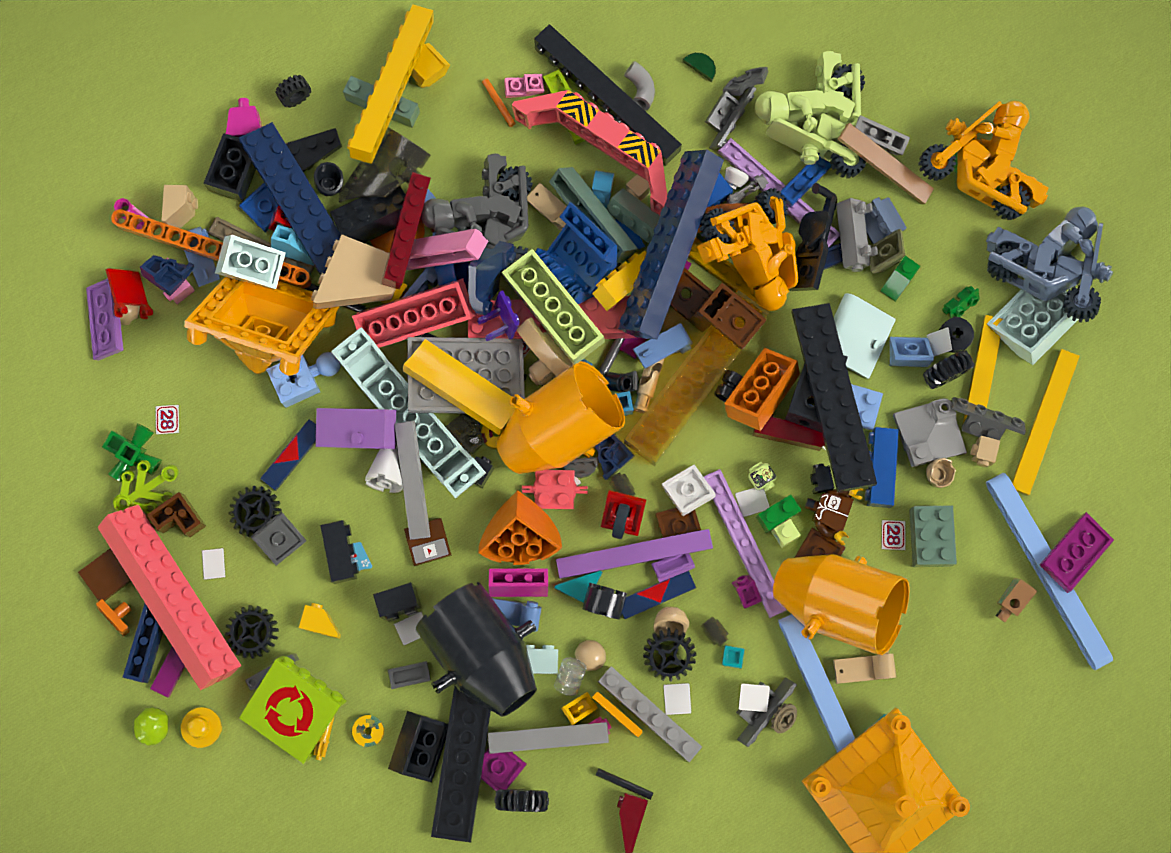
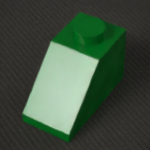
M905 255L880 292L896 302L921 266Z

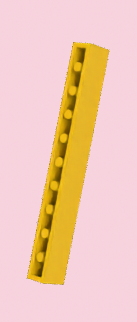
M412 5L410 11L406 12L405 23L400 25L399 36L393 41L392 52L387 54L386 65L382 66L379 81H375L374 92L368 97L366 109L362 110L361 121L355 126L353 139L350 138L348 141L347 149L350 151V158L372 164L434 23L433 10Z

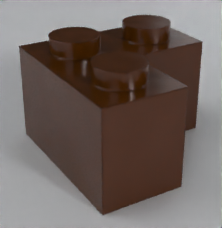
M180 492L147 514L157 531L162 533L178 524L184 535L192 537L206 527L187 497Z

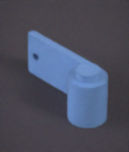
M201 226L188 230L209 238L207 230L202 229ZM198 240L191 241L190 247L197 246ZM185 251L189 263L194 264L193 274L198 287L220 279L219 274L215 273L216 267L212 259Z
M678 324L659 334L657 340L650 339L633 350L644 369L675 352H681V354L688 352L692 349L691 345L693 343L682 324Z
M492 598L513 626L520 627L528 620H531L533 623L530 625L535 624L536 631H538L542 609L541 606H538V602L527 601V603Z

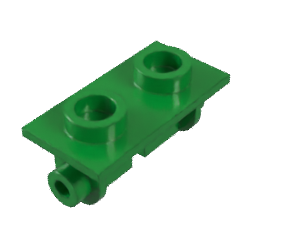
M972 286L965 287L956 295L960 301L953 297L943 305L942 311L946 315L949 313L950 319L963 316L967 309L975 306L980 300L979 289L975 290Z

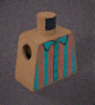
M1014 578L997 602L1002 607L995 616L1003 622H1006L1011 614L1018 616L1036 594L1037 590L1022 579ZM1014 599L1015 604L1010 606V601Z

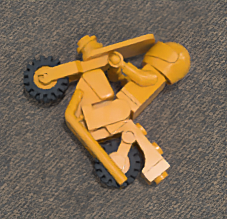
M999 101L968 128L964 121L960 122L958 118L951 119L945 128L948 130L947 135H953L954 140L950 142L951 145L943 148L944 144L939 146L934 144L928 147L919 158L921 161L918 162V166H922L920 172H925L923 176L928 175L929 180L934 178V181L944 179L954 170L953 167L956 165V162L953 161L956 157L953 155L957 152L958 189L990 206L994 211L997 210L998 213L996 215H1002L1001 219L1015 220L1028 210L1027 206L1036 208L1040 204L1043 205L1048 197L1046 194L1049 189L1048 187L1038 182L1036 178L1027 176L1019 169L1010 166L1017 150L1021 132L1030 118L1028 108L1020 101H1009L1005 104ZM995 109H997L993 119L994 127L990 122H982L981 124H979L989 114H991ZM993 133V137L990 141L982 138L979 140L977 139V134Z
M770 188L755 196L756 200L753 203L727 212L721 208H716L705 213L697 232L703 231L701 236L706 237L704 239L705 243L697 246L703 263L706 264L716 259L719 263L728 259L729 254L735 268L748 287L754 288L756 301L759 306L768 311L780 309L786 302L788 289L795 287L798 283L795 256L796 244L791 233H782L786 227L785 216L788 214L786 212L788 206H785L787 200L784 201V195H780L781 192L775 188Z

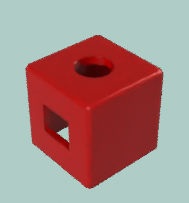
M279 206L273 213L269 229L275 231L277 222L283 224L284 227L291 228Z

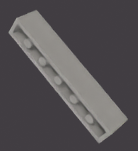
M612 666L598 681L599 684L687 762H690L702 748L698 742Z

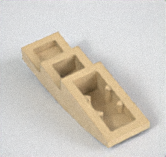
M532 318L527 319L517 328V332L528 347L556 377L574 365L561 348L557 347L548 332H541Z

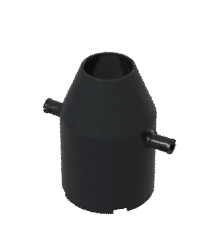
M477 582L476 586L473 583H469L455 590L433 606L435 611L428 617L425 614L418 622L415 629L445 671L444 676L431 683L433 689L437 688L435 690L437 694L447 687L455 685L462 694L497 715L504 717L525 704L537 692L526 643L523 640L524 637L536 631L535 624L530 625L533 622L528 620L520 627L514 628L480 582Z

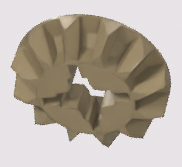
M784 703L781 708L778 707V711L774 713V718L771 719V728L777 733H784L790 729L796 720L797 708L791 703Z

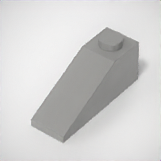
M861 115L855 125L859 131L877 145L894 155H903L910 139L906 135Z

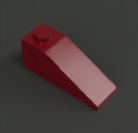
M625 793L624 797H619L617 808H620L619 816L625 853H633L648 800Z

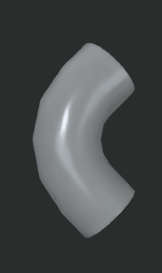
M634 61L628 67L624 76L637 88V93L633 100L646 111L654 100V81L650 74L639 63Z

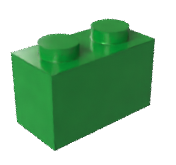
M790 494L759 513L756 519L767 534L799 514L802 510Z

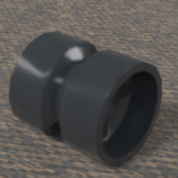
M727 370L722 378L723 384L718 385L714 395L721 401L726 402L743 376L734 371Z

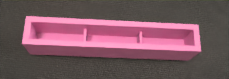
M477 229L414 239L406 270L478 260L488 240Z

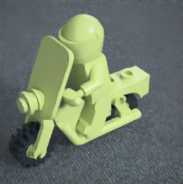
M826 51L817 59L815 69L817 84L814 91L787 93L786 96L779 92L766 91L757 98L755 111L765 125H770L766 130V135L802 154L800 160L804 164H815L819 160L820 155L821 158L829 161L830 164H834L831 168L832 170H837L835 172L837 175L841 173L840 177L844 178L846 175V179H849L851 176L852 178L863 170L866 166V161L844 144L836 142L839 141L838 137L846 124L850 123L855 127L861 115V91L865 85V81H863L865 76H861L860 64L855 63L848 66L843 64L841 67L839 66L842 62L841 54ZM798 122H805L803 129L799 128Z

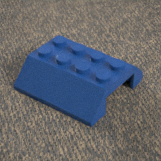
M570 202L560 215V218L566 223L564 228L547 251L537 248L535 253L575 302L580 304L594 297L592 293L598 289L596 284L604 278L607 280V276L617 266V245Z

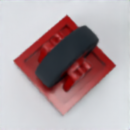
M609 490L600 527L613 530L612 537L622 539L624 533L638 536L647 499Z

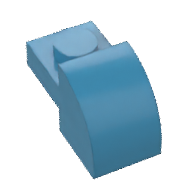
M596 170L592 192L604 207L607 208L610 202L614 173Z

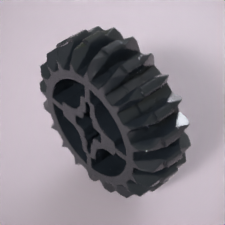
M967 350L957 352L927 369L923 373L924 381L930 389H937L971 370L975 365L973 358Z
M252 486V491H250L246 487L245 494L241 491L238 492L239 499L233 497L236 504H230V507L234 511L228 513L230 516H235L230 519V522L236 523L233 528L236 530L240 529L239 533L241 535L246 532V537L250 538L252 534L282 511L281 508H276L281 503L280 501H275L277 496L275 494L271 495V490L265 491L263 486L258 490L256 486ZM261 497L260 500L253 504L246 503L252 498ZM266 502L269 503L270 507L269 516H266L264 513ZM242 507L247 512V515L244 518L246 519L245 522H243L241 518ZM253 509H255L259 513L256 515L252 511ZM257 520L265 521L263 524L257 527H250V525L254 524Z
M249 605L248 612L245 607H242V614L235 611L236 619L229 618L233 622L232 625L226 624V628H229L230 632H225V636H231L226 642L228 644L233 643L230 648L231 650H236V655L238 656L243 653V658H247L250 654L251 659H255L257 653L259 657H263L262 650L269 653L270 650L267 646L274 647L275 644L271 642L272 639L278 640V636L273 635L274 632H279L278 628H273L278 622L276 620L271 621L274 615H267V609H263L261 612L260 606H257L254 610V607ZM251 616H258L262 620L260 622L250 624V622H247L246 618ZM239 625H241L243 628V633L239 636L238 639V628ZM266 625L267 633L263 641V638L261 637V631L265 628L264 626ZM250 628L255 629L253 631L255 634L254 636L249 635L251 633L249 630ZM253 640L259 646L246 648L242 644Z
M668 627L667 633L660 629L659 636L653 633V639H647L649 645H644V650L646 651L643 653V658L646 659L644 664L649 666V672L655 670V678L661 674L662 681L665 680L666 676H669V681L671 682L673 676H676L677 680H680V674L687 676L685 669L692 671L691 664L696 663V659L693 657L697 654L693 650L695 644H689L691 637L685 638V632L678 635V629L675 628L674 633H671V629ZM664 641H673L670 645L662 644ZM680 644L686 651L684 660L677 653ZM655 649L662 656L660 664L654 659L653 653ZM673 651V656L670 655L666 658V653L670 654ZM669 664L677 665L674 668H666Z
M499 789L496 791L494 803L495 808L500 811L545 812L548 810L549 798L548 792L544 790Z

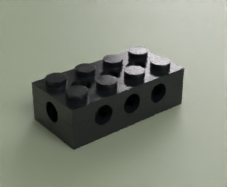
M844 355L845 363L847 362L848 356ZM804 364L785 420L822 433Z

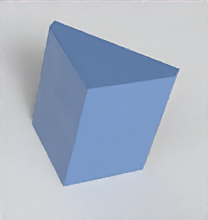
M890 337V366L928 367L933 362L934 356L928 338Z

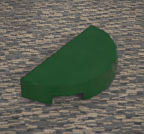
M695 52L683 59V62L711 82L713 81L716 74V66L708 55Z

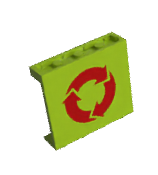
M281 656L274 661L239 719L304 764L314 754L313 749L339 708L347 701L341 693L329 689L324 681L315 679L308 670L295 665L291 658Z

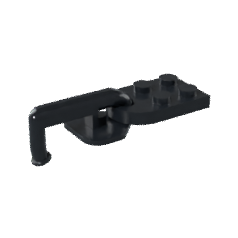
M819 183L813 184L812 192L826 198L823 211L808 212L801 219L798 233L802 242L795 253L798 283L795 287L788 289L789 291L818 290L828 255L827 239L838 199L834 192L821 186Z

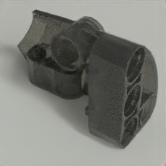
M388 127L372 164L361 161L339 192V202L342 203L346 200L360 197H388L404 182L408 184L412 172L421 174L417 168L422 169L431 155Z

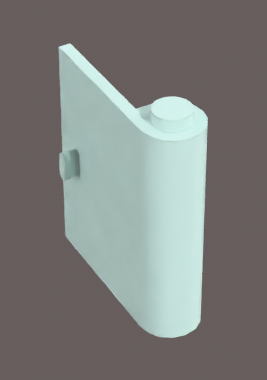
M845 293L835 313L834 321L843 355L848 356L846 366L862 377L869 379L896 319L859 297Z

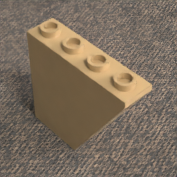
M341 235L340 240H336L332 250L335 251L333 256H329L325 265L327 267L326 273H322L319 278L318 284H320L318 290H314L312 294L313 308L322 309L392 300L396 289L381 285L389 253Z

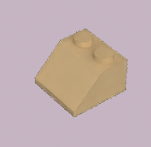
M164 185L162 222L182 228L195 216V209H198V199L187 185Z

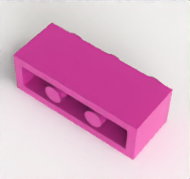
M489 569V595L491 597H548V569Z

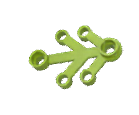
M147 460L140 461L137 465L138 476L135 491L129 494L130 482L134 479L135 475L132 471L127 470L121 475V493L113 500L114 508L117 511L122 510L123 512L126 508L139 505L142 511L147 514L151 511L148 509V506L151 505L155 509L157 508L156 503L148 502L143 504L135 502V500L140 497L164 503L166 501L164 500V495L171 498L173 495L170 492L162 494L150 490L164 481H174L179 474L177 467L167 465L159 476L145 484L146 473L150 469V463ZM141 464H145L147 469H142ZM172 469L174 471V475H170L168 473V470ZM125 474H129L131 479H126ZM121 500H125L127 505H122Z

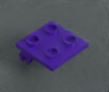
M500 291L493 306L495 310L486 316L478 318L477 321L478 324H483L498 316L503 321L504 326L487 334L485 337L486 341L493 340L505 333L509 340L512 339L520 323L518 315L512 311L510 298L505 296L504 291Z

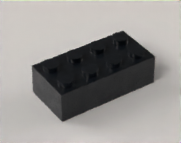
M398 180L331 211L330 214L341 235L366 243L396 228L405 193Z

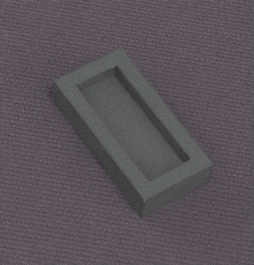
M427 661L388 670L391 689L431 681Z

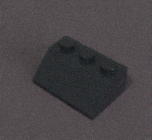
M407 711L388 769L405 776L432 783L446 741L448 724Z

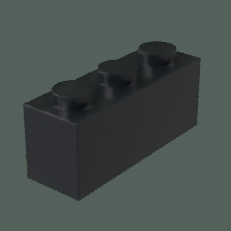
M344 520L320 525L331 582L337 584L357 579L356 574H359V567L357 562L353 560V555L356 553L354 544H350L349 536H352L350 524L347 525Z

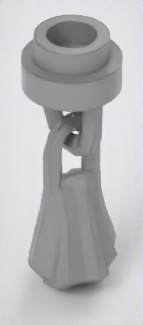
M763 174L760 176L756 175L754 177L755 180L748 186L727 196V204L740 203L752 192L759 188L764 189L768 181Z

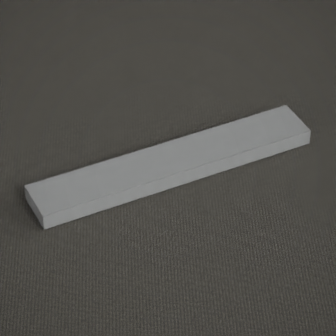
M415 421L396 423L394 425L410 540L428 538L431 536Z
M608 723L488 733L489 753L609 743Z

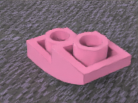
M524 74L523 78L504 79L506 98L544 93L542 74Z

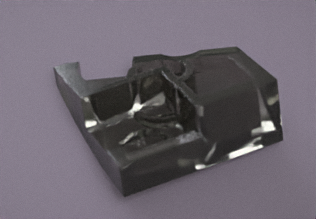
M460 413L457 418L445 426L470 455L474 454L484 444L480 422L466 413Z

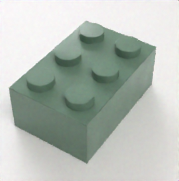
M914 506L909 509L913 567H952L956 565L953 506Z

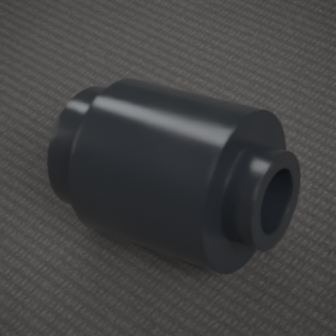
M609 372L605 375L606 380L609 382L607 387L610 391L622 393L631 389L632 380L628 375Z

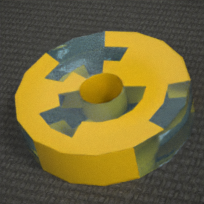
M364 715L355 721L352 727V735L359 745L373 747L383 739L385 728L378 717ZM367 727H370L372 730L370 735L365 733Z

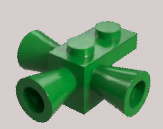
M137 423L132 440H129L111 430L102 448L113 453L120 461L111 469L108 475L122 482L121 475L125 471L130 470L131 466H137L140 461L147 460L150 463V469L147 473L153 476L158 470L162 459L145 454L147 449L142 446L150 439L154 432ZM141 464L143 469H147L145 464Z

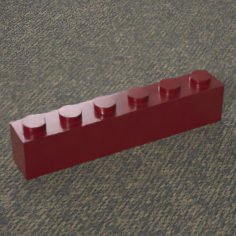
M414 172L410 176L381 285L399 290L403 284L430 177Z

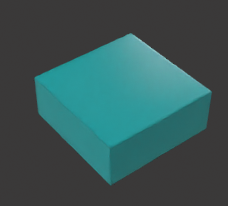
M725 645L722 666L742 669L745 649Z

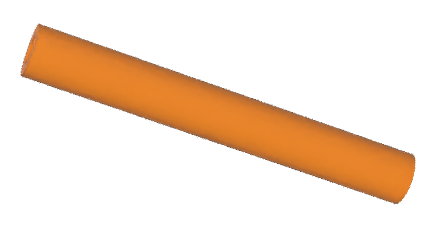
M484 79L482 84L509 127H513L516 124L489 79Z

